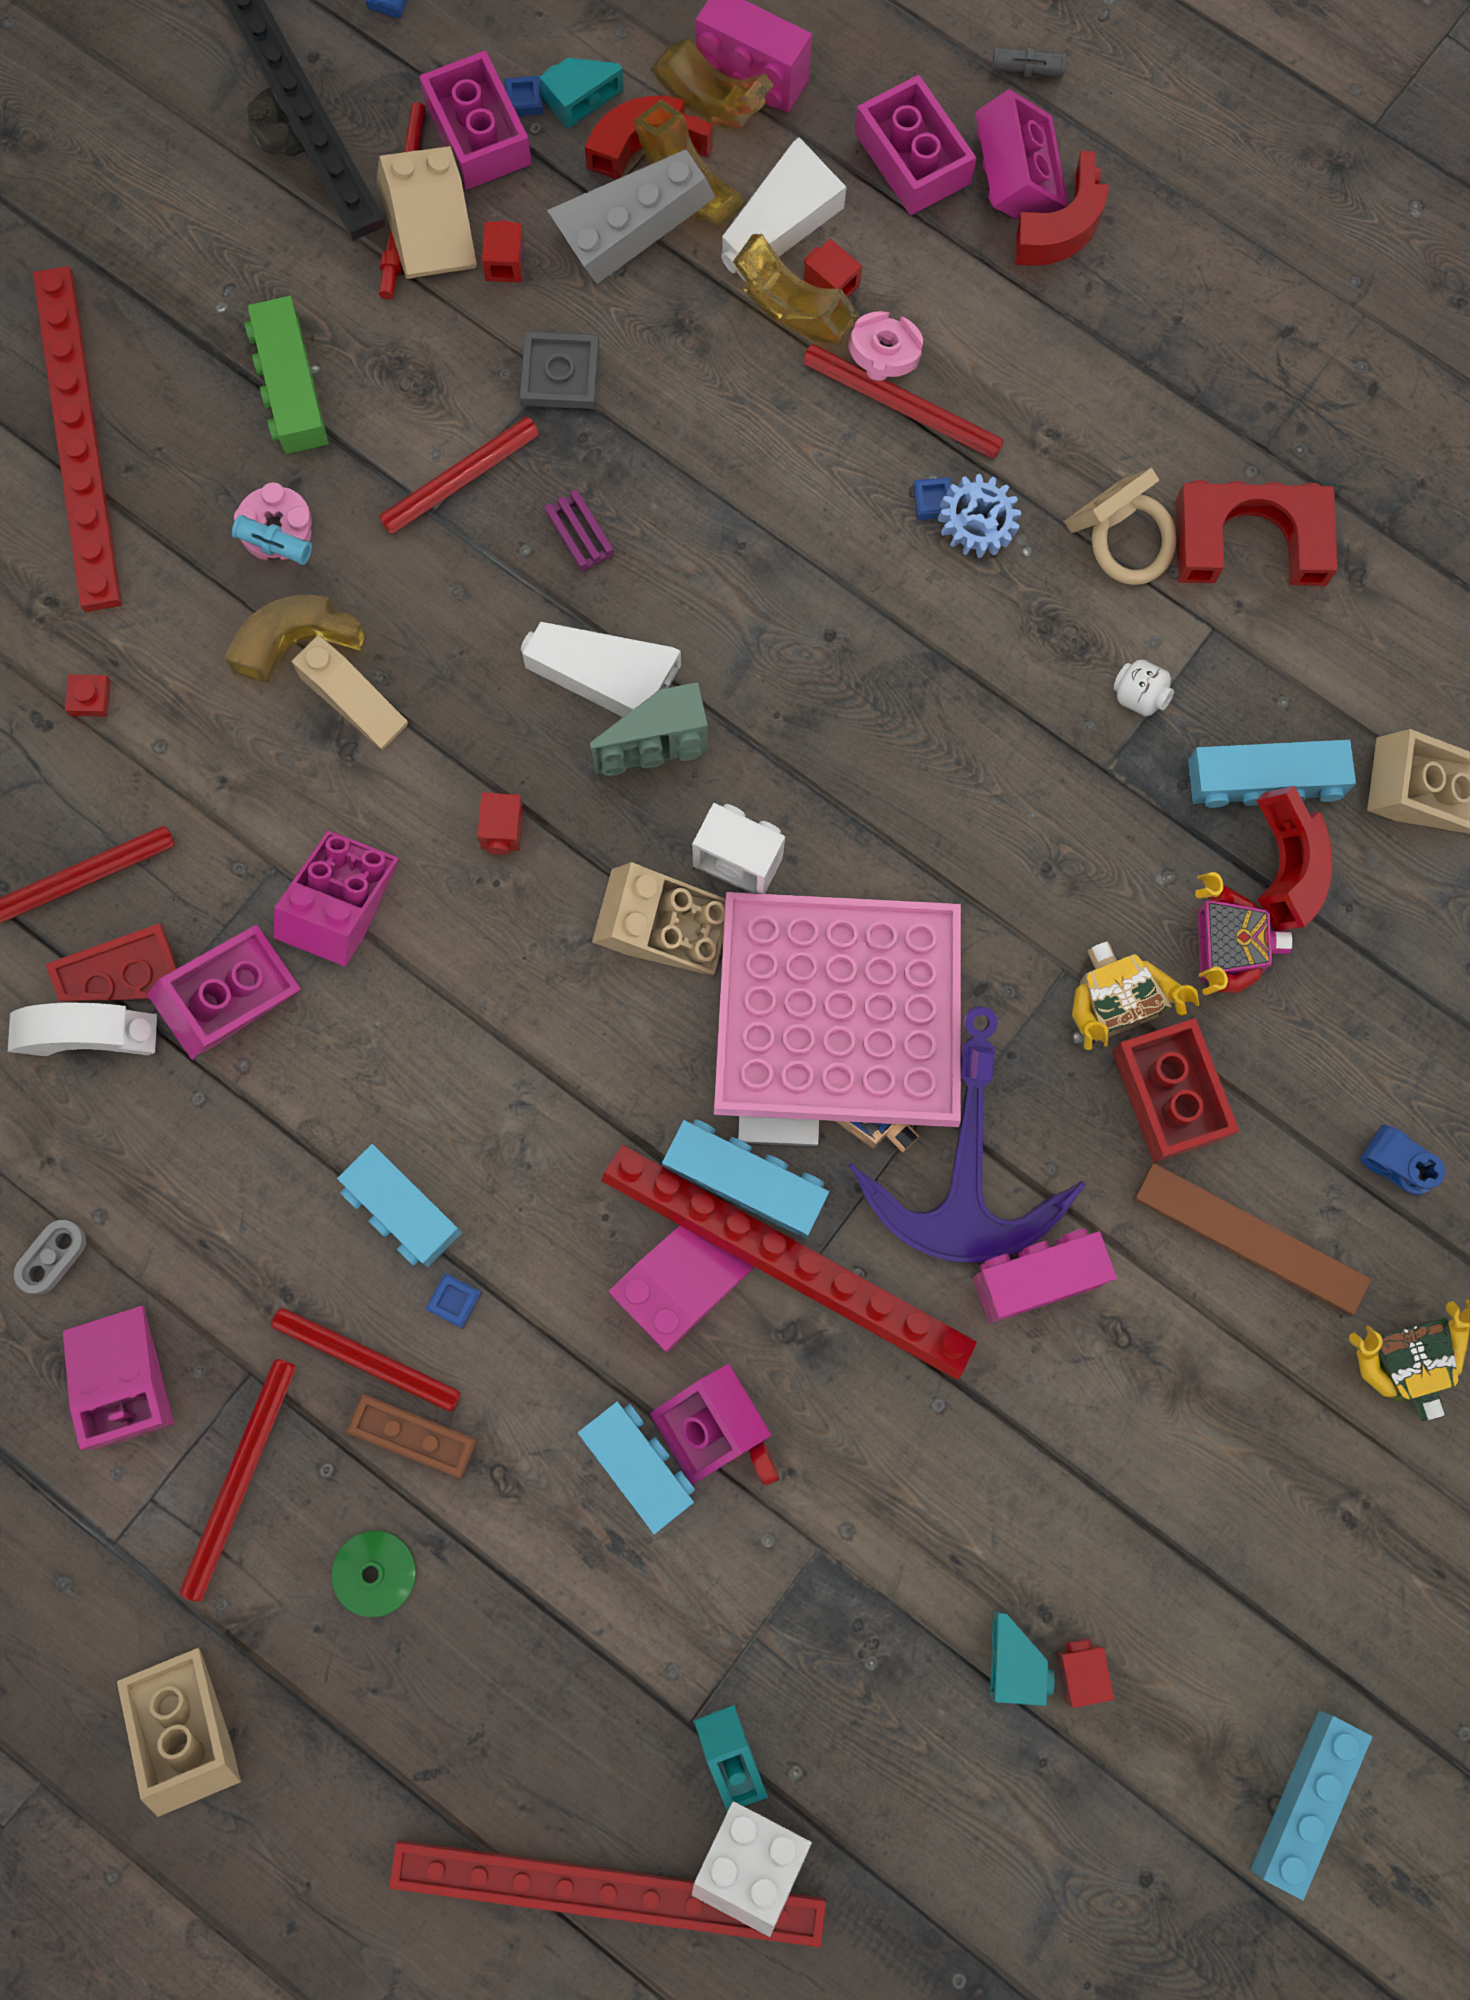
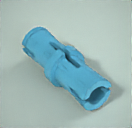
M239 515L233 524V538H239L261 547L262 552L272 556L276 553L301 565H305L311 555L312 543L310 541H304L283 532L282 527L275 524L267 526L247 518L245 515Z

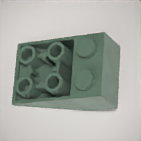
M698 682L658 690L590 742L595 774L603 773L606 776H614L625 772L626 768L630 767L655 768L667 760L679 758L680 761H691L701 757L703 753H708V725Z

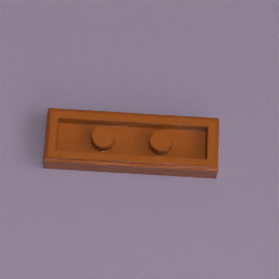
M363 1393L346 1431L348 1434L459 1479L463 1478L478 1441L475 1438Z

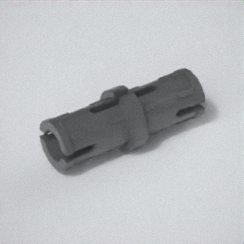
M995 47L992 71L1023 73L1025 78H1031V74L1059 76L1062 78L1065 70L1066 53L1035 51L1034 47H1027L1026 50ZM1013 60L1044 62V65L1013 62Z

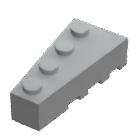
M685 149L547 211L595 283L598 284L716 197L705 176Z

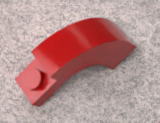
M656 95L629 100L609 111L594 127L585 145L586 167L591 171L617 180L622 177L631 157L640 149L653 144L676 146L708 158L713 147V124L706 122L701 117L686 115L685 100Z
M1095 151L1080 152L1075 170L1074 200L1070 205L1052 213L1021 212L1016 231L1015 265L1041 266L1057 263L1076 254L1091 240L1100 223L1109 191V184H1100L1101 168L1095 167Z
M1290 786L1264 792L1256 800L1276 838L1279 848L1280 859L1277 876L1271 886L1258 898L1262 909L1270 914V924L1274 931L1305 927L1323 906L1332 876V849L1323 816L1320 811L1309 813L1296 787Z

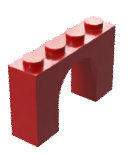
M1205 480L1183 483L1176 498L1178 583H1216L1224 569L1223 525L1234 518L1249 515L1269 520L1283 533L1288 545L1290 585L1327 586L1338 571L1334 487L1321 486L1318 483L1290 486L1283 485L1280 482L1248 485L1242 481H1232L1226 484H1209Z

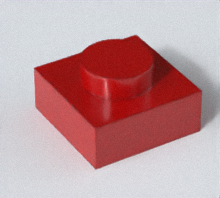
M68 674L65 702L66 713L69 716L108 717L111 681L107 675Z

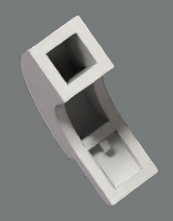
M50 1003L23 1007L10 1013L8 1052L49 1056L65 1050L94 1049L151 1055L155 1053L157 1014L126 1010V1006L99 1003Z

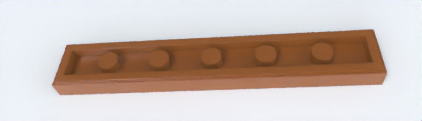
M1155 1163L1150 1165L1133 1199L1349 1316L1355 1315L1372 1280Z

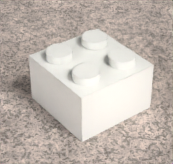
M713 803L692 843L693 867L748 893L765 894L783 859L785 836L780 834L779 828L769 822L760 821L758 824L745 818V813L735 806L724 804L722 807Z
M733 1801L694 1882L692 1896L771 1937L812 1842Z

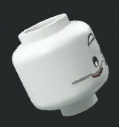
M1143 659L1137 660L1133 664H1125L1114 683L1118 702L1142 716L1152 715L1158 709L1165 710L1174 694V690L1170 688L1171 677L1169 672Z

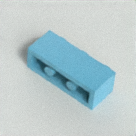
M373 1144L337 1178L345 1186L340 1192L341 1195L356 1209L363 1204L373 1214L368 1221L385 1238L392 1233L402 1243L397 1250L413 1266L420 1261L426 1267H429L462 1234Z
M617 1401L580 1430L578 1434L653 1534H655L694 1503L690 1494L695 1491V1488L681 1470L674 1475L664 1463L670 1457L656 1437L650 1441L645 1438L639 1430L645 1423L631 1404L623 1408Z

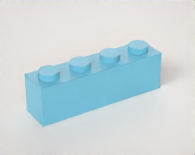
M1350 740L1197 747L1188 760L1193 804L1205 803V806L1209 808L1228 805L1229 802L1243 801L1244 805L1256 806L1258 805L1256 800L1264 792L1290 786L1296 787L1302 801L1306 798L1320 797V801L1332 802L1344 798L1356 784Z
M695 1119L693 1124L683 1120L662 1162V1167L694 1185L807 1240L829 1194V1191L823 1188L825 1183L822 1180L804 1172L799 1177L787 1171L788 1164L774 1156L766 1155L765 1159H762L750 1153L752 1147L749 1144L734 1137H731L728 1142L714 1135L716 1129L703 1121Z
M1318 1711L1250 1871L1268 1883L1304 1901L1373 1736L1335 1716Z

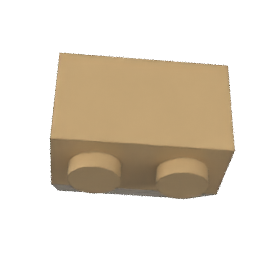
M451 146L379 156L376 184L406 279L476 268L477 261L461 177Z
M1412 729L1377 737L1367 811L1398 822L1470 834V752Z
M199 1648L117 1681L140 1799L157 1817L241 1782L232 1742L202 1652Z

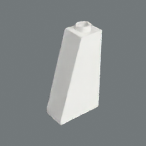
M797 138L791 144L722 236L721 257L723 263L730 272H737L745 282L844 209L846 186L800 138Z
M540 622L535 632L530 631L521 646L525 668L622 717L626 716L658 690L669 688L681 667V651L674 647Z

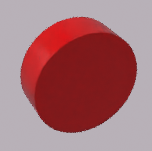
M762 1441L749 1449L752 1463L762 1484L767 1486L779 1481L780 1477L765 1442Z

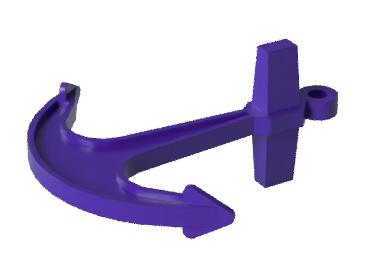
M977 1006L970 1009L965 1014L963 1020L966 1032L972 1037L961 1045V1079L966 1085L950 1187L945 1200L932 1210L914 1212L903 1207L880 1183L863 1173L853 1163L848 1165L854 1172L865 1198L882 1223L893 1234L918 1251L933 1257L956 1262H984L1000 1255L1017 1253L1032 1245L1064 1216L1080 1191L1086 1186L1083 1181H1080L1076 1185L1047 1198L1022 1217L1014 1219L999 1218L986 1207L982 1195L983 1088L993 1079L995 1047L986 1038L993 1035L998 1022L992 1010ZM979 1015H984L987 1019V1026L983 1030H977L974 1027V1019Z

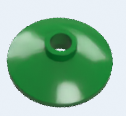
M367 1531L349 1539L338 1551L332 1566V1585L337 1598L348 1610L365 1617H379L398 1609L412 1592L416 1578L415 1561L408 1546L397 1536L384 1531ZM369 1566H374L379 1572L378 1579L374 1583L368 1582L364 1577L365 1569Z

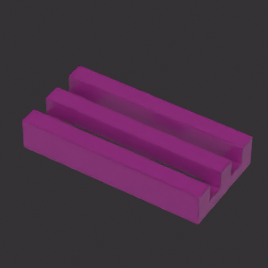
M577 489L570 492V497L565 499L563 496L557 499L558 503L553 506L551 503L544 506L546 515L581 572L614 555L613 547ZM575 505L602 551L598 552L572 511V506ZM563 512L589 553V558L585 559L559 518V513Z

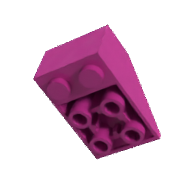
M328 830L274 907V939L346 967L365 937L399 862V858Z
M143 1305L63 1331L69 1407L80 1450L95 1451L175 1425Z

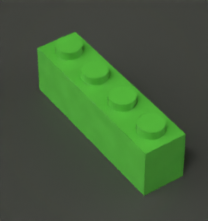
M291 295L247 305L251 320L244 323L250 344L256 343L258 353L252 354L258 377L264 375L266 385L260 387V392L265 408L272 409L274 418L267 421L273 442L280 441L285 454L329 445L298 314Z

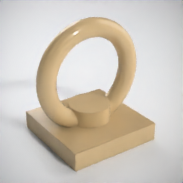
M1152 467L1121 479L1064 520L1070 533L1093 526L1092 547L1098 564L1107 575L1124 584L1140 585L1155 580L1168 568L1176 550V529L1169 512L1157 500L1142 495L1144 491L1160 481ZM1136 509L1148 513L1157 522L1162 542L1160 552L1152 564L1143 569L1131 570L1121 566L1112 557L1107 544V533L1110 527L1130 516Z

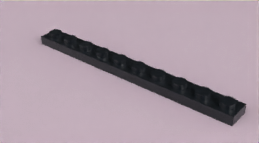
M222 0L351 239L354 241L385 227V220L266 2L264 0Z

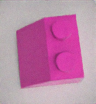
M730 1364L698 1380L649 1413L692 1485L772 1436Z

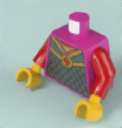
M1218 873L1201 874L1197 876V879L1203 881L1205 888L1196 890L1195 896L1199 899L1208 897L1211 900L1205 901L1197 911L1200 973L1198 975L1200 982H1209V987L1202 989L1203 995H1209L1214 992L1237 994L1260 980L1262 973L1272 964V954L1291 953L1292 934L1290 931H1271L1269 912L1259 909L1256 903L1225 886Z

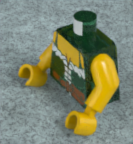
M1467 1299L1465 1301L1466 1306L1461 1313L1459 1306L1454 1301L1446 1304V1311L1452 1318L1449 1323L1447 1318H1442L1385 1335H1380L1367 1325L1365 1327L1367 1336L1364 1340L1355 1332L1351 1333L1349 1341L1358 1348L1357 1358L1361 1377L1382 1396L1389 1397L1393 1402L1414 1398L1421 1421L1446 1415L1438 1391L1458 1385V1376L1462 1373L1470 1332V1300Z

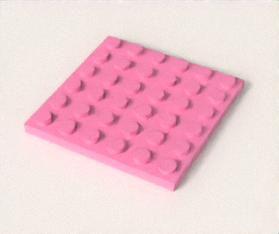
M726 892L714 1115L959 1127L961 1121V904Z

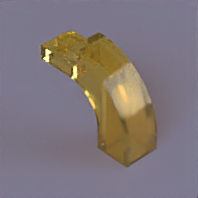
M690 38L670 44L650 69L673 97L685 100V108L714 125L730 129L742 128L751 115L765 104V95L773 86L765 73L746 79H734L724 75L704 58Z
M660 100L633 120L640 143L650 164L686 149L705 176L716 198L691 215L696 221L704 217L718 227L745 206L742 194L719 179L704 164L692 144L683 114L663 100Z
M752 234L733 261L734 265L748 282L743 289L747 295L771 318L803 337L823 343L841 344L860 316L842 289L818 288L794 275L784 265L763 234Z
M316 595L289 596L271 602L253 613L235 634L225 660L234 674L269 684L279 658L284 651L297 642L314 639L319 635L326 641L361 651L366 636L360 622L355 617L342 612L335 613L329 598Z

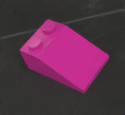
M256 924L158 979L147 993V996L191 1060L274 1009L298 993L301 988Z
M679 1226L642 1258L608 1292L652 1340L668 1354L754 1267L688 1229Z

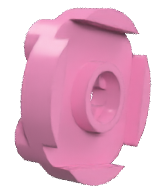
M883 311L871 312L861 316L856 321L848 342V349L855 362L866 370L870 378L878 381L885 380L887 377L902 376L915 370L919 364L923 347L922 334L910 320L901 316L899 322L888 318L889 312ZM880 342L884 343L885 345H893V346H892V347H887V346H884V345L880 344Z
M268 483L263 488L249 494L234 514V522L239 515H245L247 518L265 525L268 524L267 521L270 518L281 517L280 522L283 532L304 541H310L312 516L307 503L297 492L284 488L278 483ZM241 540L244 547L259 559L268 560L267 557H279L280 560L288 559L276 553L272 556L263 553L261 547Z

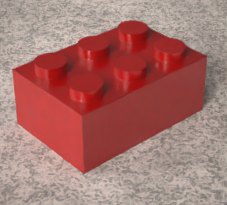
M1196 1018L1120 1042L1112 1051L1153 1163L1227 1140L1239 1132Z

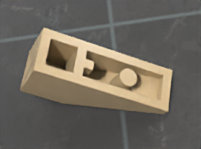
M317 635L291 661L299 678L382 751L409 724L367 679L321 636Z

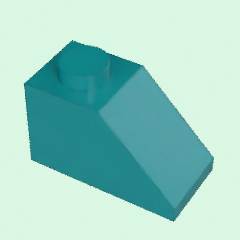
M567 58L558 65L550 66L539 77L542 101L567 129L624 92L623 68L619 63Z
M993 1611L990 1699L998 1703L1047 1706V1695H1053L1054 1670L1048 1668L1047 1659L1006 1613Z
M735 1706L714 1711L705 1717L694 1720L706 1761L727 1812L733 1801L745 1807L767 1798L766 1790Z

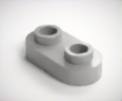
M57 1220L50 1223L17 1262L14 1268L16 1285L22 1291L34 1295H42L51 1291L84 1251L86 1235L83 1229L76 1223L68 1220ZM65 1235H70L72 1239L71 1245L66 1249H62L60 1245L61 1239ZM43 1267L45 1276L41 1281L36 1282L34 1272L36 1269Z

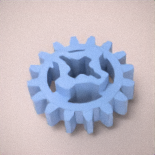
M981 474L976 475L973 483L966 476L962 477L958 486L954 484L950 486L947 492L948 496H944L940 503V507L943 510H941L938 516V521L946 523L941 533L942 535L951 534L953 536L950 543L952 548L959 543L964 545V555H967L971 549H976L978 558H982L986 549L992 555H996L1001 546L1006 548L1009 545L1012 536H1015L1020 525L1016 522L1021 516V511L1012 509L1018 499L1016 496L1008 498L1005 495L1009 488L1007 484L1000 489L995 486V477H992L988 483L983 482ZM960 501H962L963 504H962V506L960 507L962 511H961L960 514L957 515V514H956L957 504H958ZM1002 517V527L997 531L996 528L999 525L997 520Z

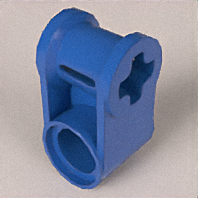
M1384 1124L1380 1126L1360 1157L1361 1162L1368 1169L1387 1178L1412 1195H1421L1428 1192L1430 1189L1437 1187L1445 1177V1166L1440 1158L1412 1141L1402 1131L1390 1125ZM1419 1167L1424 1170L1422 1176L1425 1179L1424 1181L1418 1178L1420 1171L1417 1168Z

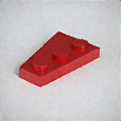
M160 923L45 964L60 1002L149 999L147 993L158 979L178 969L165 930Z

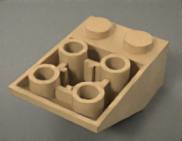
M630 862L611 870L592 943L625 955L713 976L715 975L724 940L726 899Z

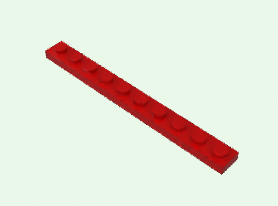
M70 266L33 272L80 606L84 612L122 606L74 274Z
M623 1144L605 1170L601 1179L603 1183L954 1379L958 1380L963 1374L977 1344V1341Z
M398 1840L395 1845L389 1889L820 1948L826 1906L825 1898L790 1893L771 1937H768L692 1896L695 1880Z

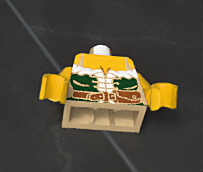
M1103 942L1087 951L1095 970L1086 973L1081 979L1080 985L1075 989L1072 1018L1084 1036V1048L1086 1050L1092 1049L1093 1039L1096 1043L1102 1041L1104 1047L1108 1046L1109 1037L1164 1016L1172 1007L1170 1002L1175 1003L1178 1015L1183 1016L1187 1014L1185 1002H1192L1198 1007V992L1193 986L1180 985L1150 962L1141 961L1136 954L1117 961L1109 942Z

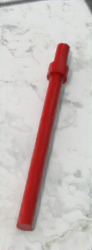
M414 102L411 106L404 152L419 151L426 111L425 105L420 102ZM391 229L389 231L387 248L381 255L379 267L382 271L379 296L383 299L393 298L396 277L401 274L402 264Z

